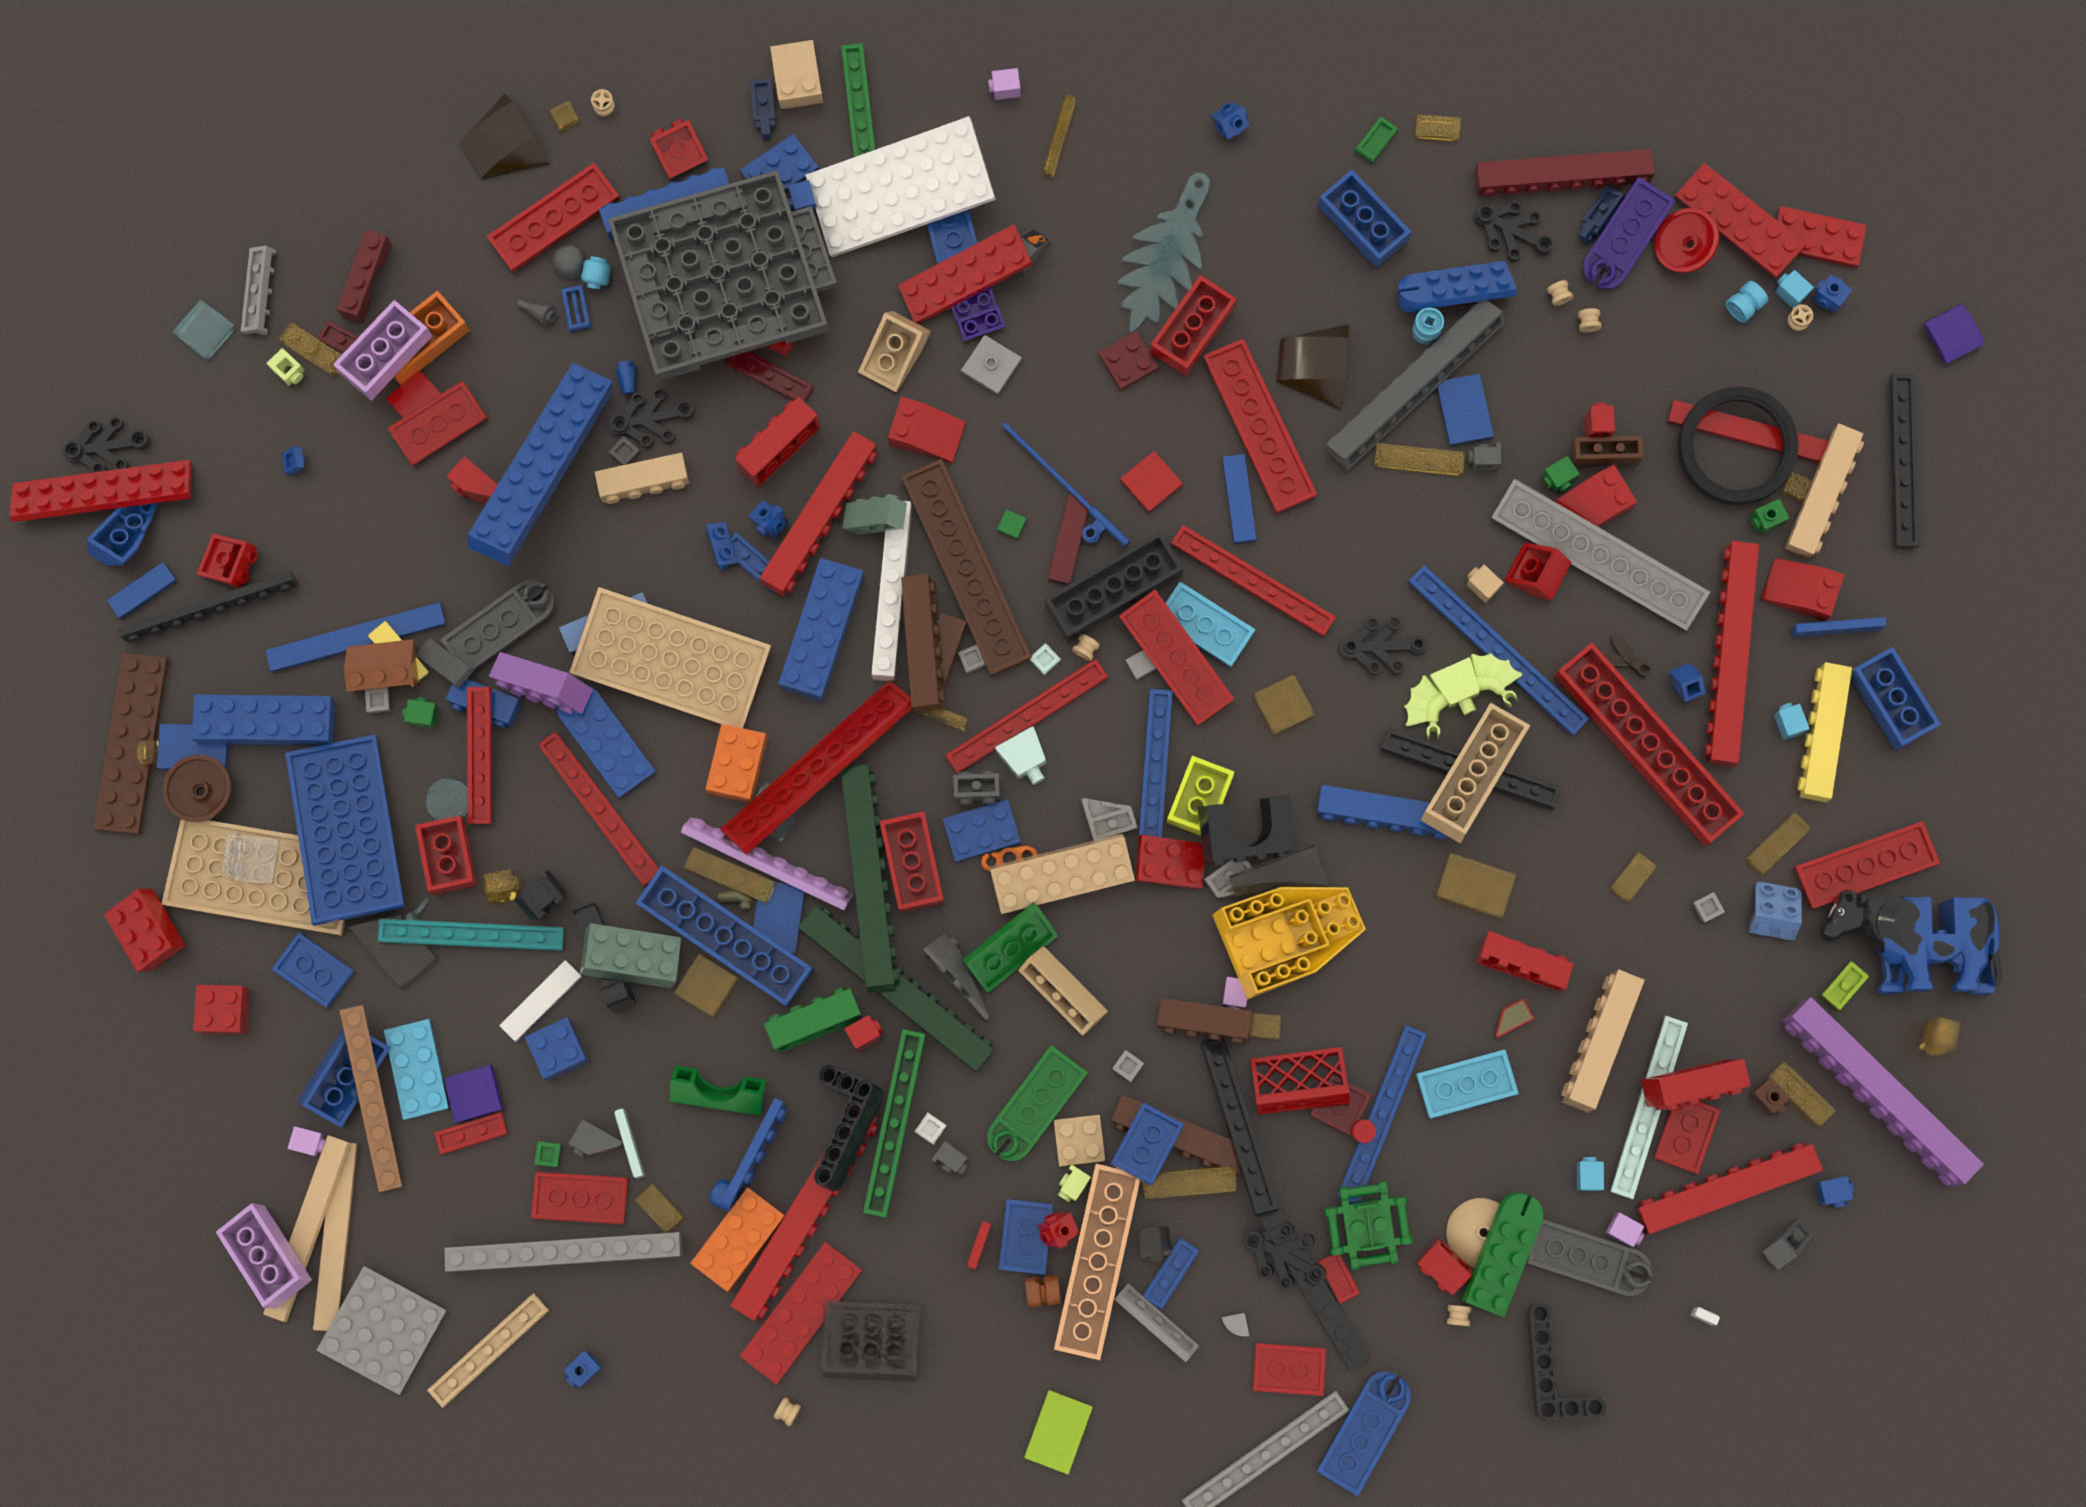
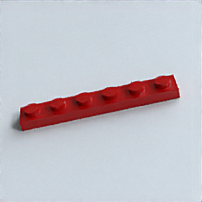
M467 687L468 824L492 823V687Z

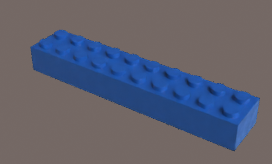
M575 363L571 364L468 533L469 549L508 567L510 566L611 397L612 380Z

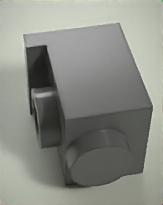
M1496 443L1495 447H1490L1489 444H1480L1474 447L1473 450H1468V463L1472 464V470L1498 471L1501 466V443Z
M946 1141L931 1159L935 1164L939 1160L941 1162L939 1167L949 1174L954 1171L961 1176L969 1166L966 1163L968 1158Z

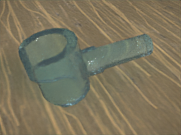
M425 898L417 909L406 915L405 920L421 921L418 915L429 903V900Z

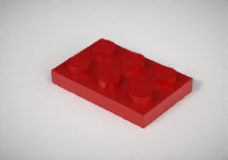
M1147 835L1139 836L1135 881L1203 889L1205 861L1202 843Z

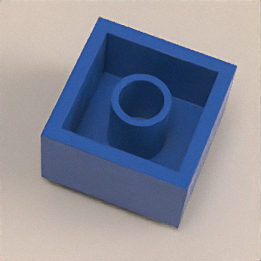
M567 1017L525 1037L539 1071L546 1081H550L590 1062L572 1021Z

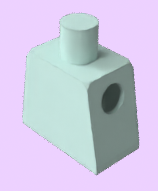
M1033 726L995 747L997 755L1018 779L1028 775L1033 785L1045 779L1039 768L1046 764V759Z

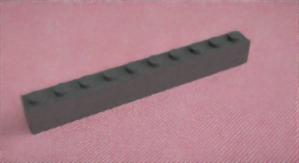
M1488 300L1473 304L1470 310L1463 317L1457 319L1447 332L1442 333L1431 347L1426 348L1416 361L1411 362L1400 376L1395 377L1385 390L1379 392L1369 405L1364 406L1353 420L1348 421L1337 435L1330 438L1326 444L1330 456L1347 470H1350L1505 324L1503 312Z

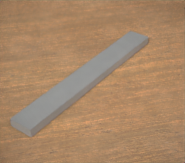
M1334 1391L1183 1498L1182 1502L1186 1507H1215L1350 1410L1337 1391Z

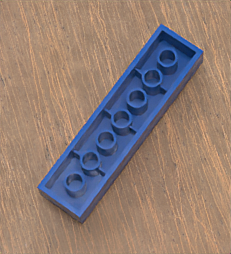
M662 865L636 901V904L788 1008L815 971L811 966Z

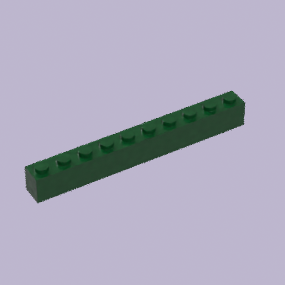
M868 764L845 767L841 774L866 988L868 993L896 989L895 982L899 981L898 969L893 968L892 960L896 959L895 945L890 946V937H894L892 923L888 924L887 915H891L890 902H885L884 896L885 893H888L887 879H882V872L886 871L884 858H880L879 850H883L882 836H877L876 829L881 828L879 814L875 815L874 807L878 806L877 794L872 793L871 785H875L874 771H869Z
M815 906L798 926L799 930L866 983L861 937L859 935L856 938L849 933L851 929L842 921L837 924L832 920L833 914L826 908L822 907L819 909ZM893 964V968L898 969L899 981L895 982L896 989L878 991L877 993L977 1073L994 1053V1050L991 1048L993 1043L984 1036L981 1038L977 1037L973 1033L975 1029L965 1021L961 1024L955 1019L956 1013L948 1007L945 1009L941 1008L938 1005L939 1000L931 993L925 995L919 990L922 987L912 978L908 981L902 976L904 972Z

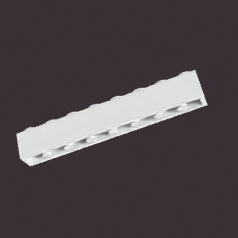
M904 501L907 502L904 528L885 531L872 664V678L877 681L890 680L891 682H896L903 608L901 577H906L912 506L909 501Z

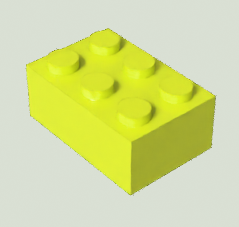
M1192 756L1167 818V823L1201 836L1198 807L1223 804L1235 772Z

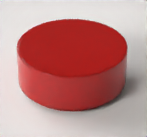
M1357 1120L1351 1127L1353 1139L1360 1143L1370 1142L1376 1133L1374 1124L1369 1120Z

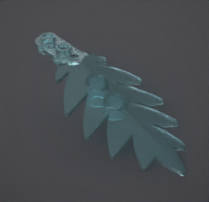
M1195 173L1189 178L1175 211H1165L1157 215V218L1167 220L1166 222L1150 226L1134 235V239L1155 242L1157 244L1140 248L1123 257V261L1148 265L1130 272L1118 281L1122 285L1140 287L1121 303L1122 308L1132 309L1129 324L1130 333L1134 332L1141 325L1146 316L1155 323L1158 322V296L1172 308L1176 309L1178 307L1176 290L1170 275L1188 291L1192 287L1191 279L1182 255L1199 269L1202 268L1199 249L1191 232L1199 237L1203 236L1200 226L1195 221L1210 187L1209 178L1203 173ZM1197 180H1201L1203 182V186L1201 188H1197L1195 186V182ZM1188 200L1194 202V206L1192 208L1186 207L1185 203Z

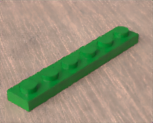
M863 43L841 46L854 157L875 150Z

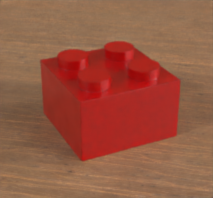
M196 985L193 1031L199 1034L246 1035L249 989L244 986Z

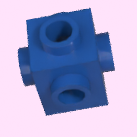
M1233 102L1224 104L1219 111L1211 115L1218 133L1228 140L1233 136L1241 134L1245 128L1250 126L1247 120L1248 113L1245 108Z
M1830 274L1826 281L1821 279L1814 290L1817 293L1813 299L1816 300L1820 307L1829 309L1835 314L1853 289L1845 285L1841 278Z
M763 500L748 516L755 524V529L764 537L769 535L774 539L789 523L783 516L785 512L778 505L771 506Z

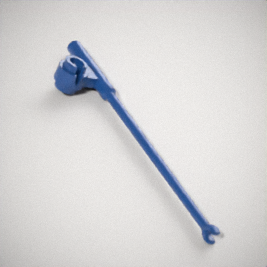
M1006 422L1002 425L1007 432L1089 510V514L1095 519V522L1092 525L1086 526L1082 531V537L1087 543H1097L1101 538V534L1107 530L1124 548L1130 544L1131 541L1096 507L1091 506ZM1088 531H1094V536L1088 537Z

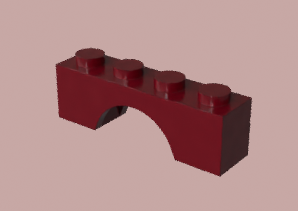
M365 230L336 309L342 318L360 324L364 323L370 306V291L373 279L379 267L386 263L392 246L387 235Z

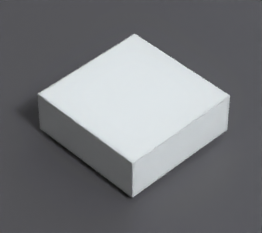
M927 1112L914 1132L934 1145L947 1125Z
M1700 1307L1693 1308L1690 1315L1712 1326L1717 1325L1720 1319L1718 1315Z

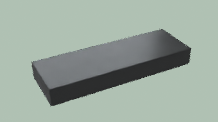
M430 638L416 653V656L458 688L461 687L473 672L469 666Z

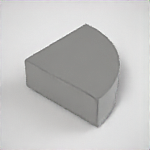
M1245 1313L1221 1317L1224 1326L1231 1333L1242 1337L1249 1336Z

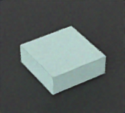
M1045 643L1032 655L1030 661L1045 676L1061 659Z

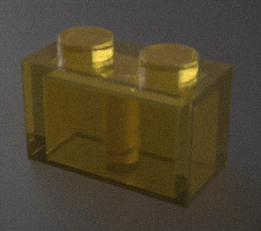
M1941 1017L1926 1021L1919 1049L1926 1050V1054L1940 1057V1054L1946 1055V1053L1954 1051L1961 1023Z

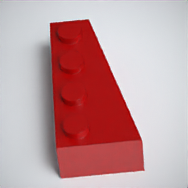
M1488 931L1483 936L1475 960L1477 964L1560 992L1566 990L1574 965L1565 956H1553L1544 949L1527 946L1523 942L1509 939L1491 931Z

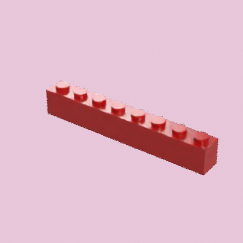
M854 431L852 432L760 576L761 585L782 597H785L787 592L791 593L797 583L795 579L799 573L802 575L805 572L809 557L817 553L820 547L818 543L822 537L826 538L832 528L830 524L834 518L838 519L843 511L842 505L846 500L849 501L855 492L853 488L857 482L861 483L866 475L865 469L868 464L872 465L876 460L878 453L874 442Z
M1802 1142L1791 1146V1152L1784 1154L1783 1150L1769 1154L1771 1158L1762 1162V1159L1758 1158L1748 1162L1749 1167L1742 1170L1740 1166L1726 1170L1728 1175L1719 1178L1717 1173L1704 1178L1706 1183L1697 1185L1696 1182L1684 1185V1191L1676 1193L1675 1190L1661 1194L1663 1199L1654 1201L1652 1197L1641 1201V1207L1635 1208L1641 1225L1644 1226L1643 1231L1645 1235L1823 1171L1813 1144L1805 1146V1143Z

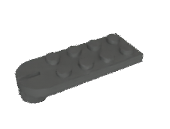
M535 579L524 580L440 640L452 655L469 666L474 672L546 621L552 615L555 608L554 596L543 582ZM544 593L541 599H539L538 601H533L534 599H536Z
M1544 1219L1526 1264L1623 1296L1639 1295L1652 1282L1631 1276L1629 1274L1630 1271L1647 1277H1653L1651 1263L1642 1252Z

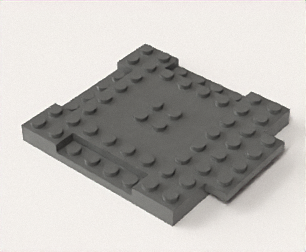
M778 170L608 219L657 382L699 370V365L781 341H785L788 344L829 332L817 292L837 287V282L812 206L791 212Z

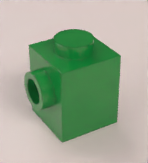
M1566 456L1544 470L1542 481L1545 487L1551 489L1553 493L1559 490L1565 492L1573 486L1572 483L1577 480L1580 474L1570 458Z
M1780 499L1755 509L1751 514L1752 526L1755 530L1759 531L1760 535L1784 525L1790 519Z
M416 697L415 700L408 699L407 705H404L402 710V718L408 726L435 730L439 707L435 703H430L429 699Z

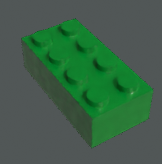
M845 987L832 992L833 996L828 998L820 996L811 1000L812 1004L806 1007L798 1005L789 1009L790 1013L781 1016V1013L767 1018L768 1022L764 1023L774 1050L778 1054L861 1020L863 1017L851 988L848 990Z

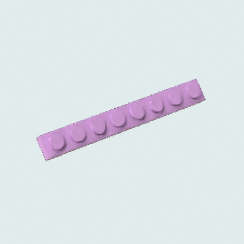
M691 817L682 827L681 833L842 910H845L853 899L854 895L849 893L847 889L834 886L822 877L811 875L804 868L788 864L783 858L774 857L762 848L755 847L745 855L720 828H713L701 819Z

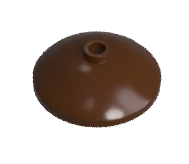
M206 755L188 756L176 762L166 774L162 789L163 798L168 809L178 818L188 822H204L217 816L226 807L232 791L231 778L226 768L216 759ZM202 788H204V789H205L204 794H203V795H199V794H198L199 790L202 789Z

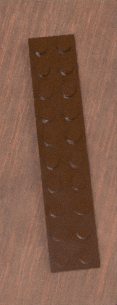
M939 459L902 475L901 479L990 676L1030 660L1032 656L943 460Z

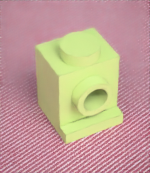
M283 348L266 363L288 386L292 383H299L303 378L302 373L305 370Z
M1072 1164L1069 1167L1072 1173L1070 1175L1066 1173L1059 1183L1062 1188L1058 1196L1068 1203L1071 1199L1075 1202L1077 1201L1091 1179L1090 1176Z

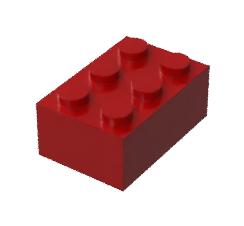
M459 815L415 825L427 890L430 894L434 896L478 886L466 822L462 816Z
M153 888L137 889L104 913L105 918L137 972L154 970L186 946Z

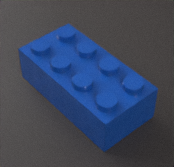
M1350 170L1319 197L1317 207L1376 269L1410 239L1412 231L1353 170Z
M1893 647L1852 670L1850 679L1895 751L1941 725Z

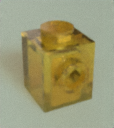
M511 869L483 874V887L488 905L513 900L516 897L519 883L517 877L512 876Z

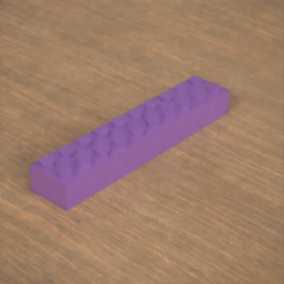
M1812 997L1800 1002L1781 1021L1785 1025L1784 1029L1791 1036H1797L1802 1041L1801 1045L1809 1053L1813 1052L1819 1058L1818 1062L1825 1069H1831L1836 1074L1835 1078L1843 1086L1847 1085L1854 1091L1852 1095L1859 1102H1865L1870 1107L1869 1111L1874 1117L1882 1119L1888 1124L1886 1127L1893 1135H1899L1905 1141L1903 1144L1908 1150L1913 1153L1916 1152L1922 1157L1921 1162L1927 1168H1933L1939 1174L1938 1178L1942 1183L1951 1187L1966 1184L1984 1165Z

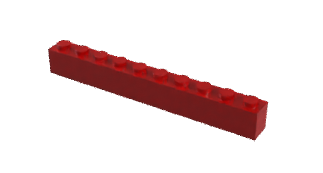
M1732 541L1728 547L1724 548L1723 561H1726V567L1721 573V582H1724V588L1719 594V604H1722V609L1717 615V625L1720 626L1719 634H1716L1715 647H1718L1717 656L1713 658L1712 668L1716 669L1715 678L1712 677L1710 690L1714 691L1713 699H1710L1708 712L1711 713V721H1708L1706 727L1709 743L1705 745L1704 757H1707V764L1735 767L1739 763L1759 544Z
M875 1116L857 1153L859 1157L862 1156L867 1147L864 1143L868 1136L873 1137L879 1128V1125L876 1124L878 1119ZM821 1158L731 1304L732 1308L754 1321H757L758 1318L763 1319L769 1309L766 1306L771 1297L775 1299L781 1289V1286H779L780 1281L783 1277L787 1279L794 1266L791 1263L794 1258H800L806 1246L803 1243L808 1236L812 1238L818 1228V1225H816L817 1220L820 1216L824 1218L830 1208L828 1202L831 1197L834 1196L836 1198L842 1189L841 1187L838 1191L833 1192L816 1184L814 1174ZM852 1164L851 1169H850V1171H849L847 1177H849V1175H850L851 1172L853 1171V1169H854V1167H855L854 1164Z

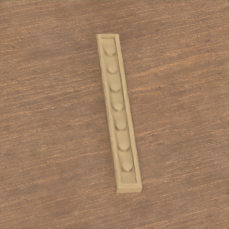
M329 1135L326 1138L289 1241L290 1246L305 1269L351 1145L350 1142ZM297 1293L277 1309L265 1308L263 1315L287 1322Z
M351 1143L325 1215L313 1330L327 1331L341 1307L358 1151L357 1143Z

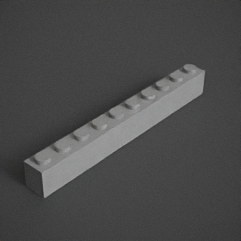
M682 1233L444 1248L445 1272L683 1257Z

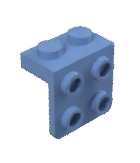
M1757 882L1755 885V912L1749 924V933L1794 941L1802 924L1801 890L1793 887Z

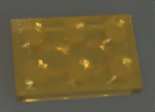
M1450 853L1436 897L1502 919L1516 874Z

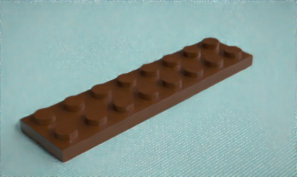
M122 653L93 829L96 831L141 835L169 662L167 657Z

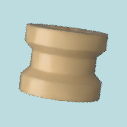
M600 89L592 94L591 103L596 114L599 116L612 114L615 103L611 93Z
M1567 280L1556 282L1547 288L1548 294L1553 298V306L1565 304L1574 298L1573 293L1568 290L1569 284Z
M1807 305L1795 306L1788 315V325L1795 331L1806 329L1813 319V311Z
M1589 308L1578 312V318L1581 320L1579 325L1581 332H1595L1602 328L1601 322H1599L1600 310Z
M1081 634L1078 638V644L1072 648V651L1079 657L1091 661L1093 659V652L1098 650L1100 644L1091 637Z
M1448 1305L1450 1315L1446 1324L1470 1326L1468 1314L1471 1313V1307Z
M784 1397L773 1418L777 1420L782 1419L790 1427L798 1415L801 1405L792 1404L788 1398Z

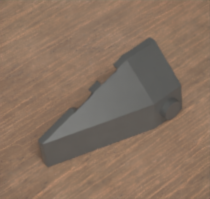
M943 934L923 949L924 955L975 1011L988 1022L990 1017L970 972L962 961L963 957L958 949L960 944L952 936L948 938Z

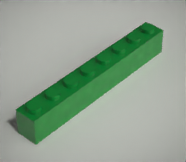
M902 1029L863 1211L866 1215L888 1219L926 1041V1035L923 1033Z

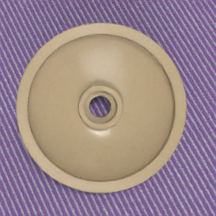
M1475 1198L1460 1204L1450 1215L1446 1226V1239L1449 1248L1472 1268L1476 1265L1486 1237L1480 1236L1479 1231L1481 1228H1484L1488 1234L1499 1207L1498 1202L1486 1198Z

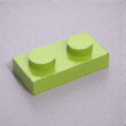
M1850 961L1820 996L1833 1008L1840 1011L1869 976L1855 963Z

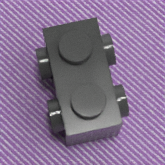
M982 771L981 774L959 772L958 775H953L954 801L959 802V805H972L973 801H982V804L991 805L995 804V801H1000L999 773Z

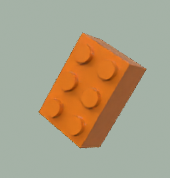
M721 724L706 785V791L709 795L747 803L754 799L768 741L766 733Z

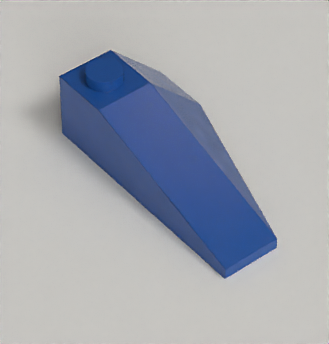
M159 503L117 508L86 539L88 554L106 566L124 565L137 552Z

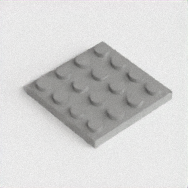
M363 1266L316 1351L400 1395L447 1310L372 1269Z

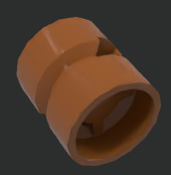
M1058 1274L1044 1276L1043 1280H1040L1039 1277L1025 1278L1028 1308L1041 1307L1043 1303H1046L1047 1306L1061 1305Z

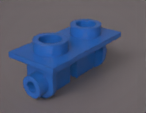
M726 522L706 524V535L709 536L717 561L716 566L720 570H724L730 564H737V556Z

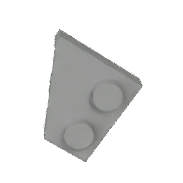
M1087 798L1081 799L1093 841L1137 828L1131 806Z
M1231 859L1204 878V881L1216 898L1267 889L1248 861L1233 862V859Z

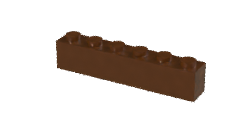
M928 574L901 577L911 706L916 713L943 710L942 702H946L944 688L941 689V680H944L943 668L939 667L942 650L941 646L937 643V637H940V627L938 623L936 624L935 618L939 614L937 602H934V594H937L935 580L932 581Z
M1122 1095L1111 1120L1112 1123H1115L1114 1128L1127 1133L1142 1102ZM1163 1112L1184 1124L1172 1147L1179 1150L1180 1156L1190 1160L1194 1156L1201 1159L1200 1164L1212 1169L1214 1165L1223 1169L1222 1173L1231 1177H1235L1236 1174L1241 1175L1230 1139Z

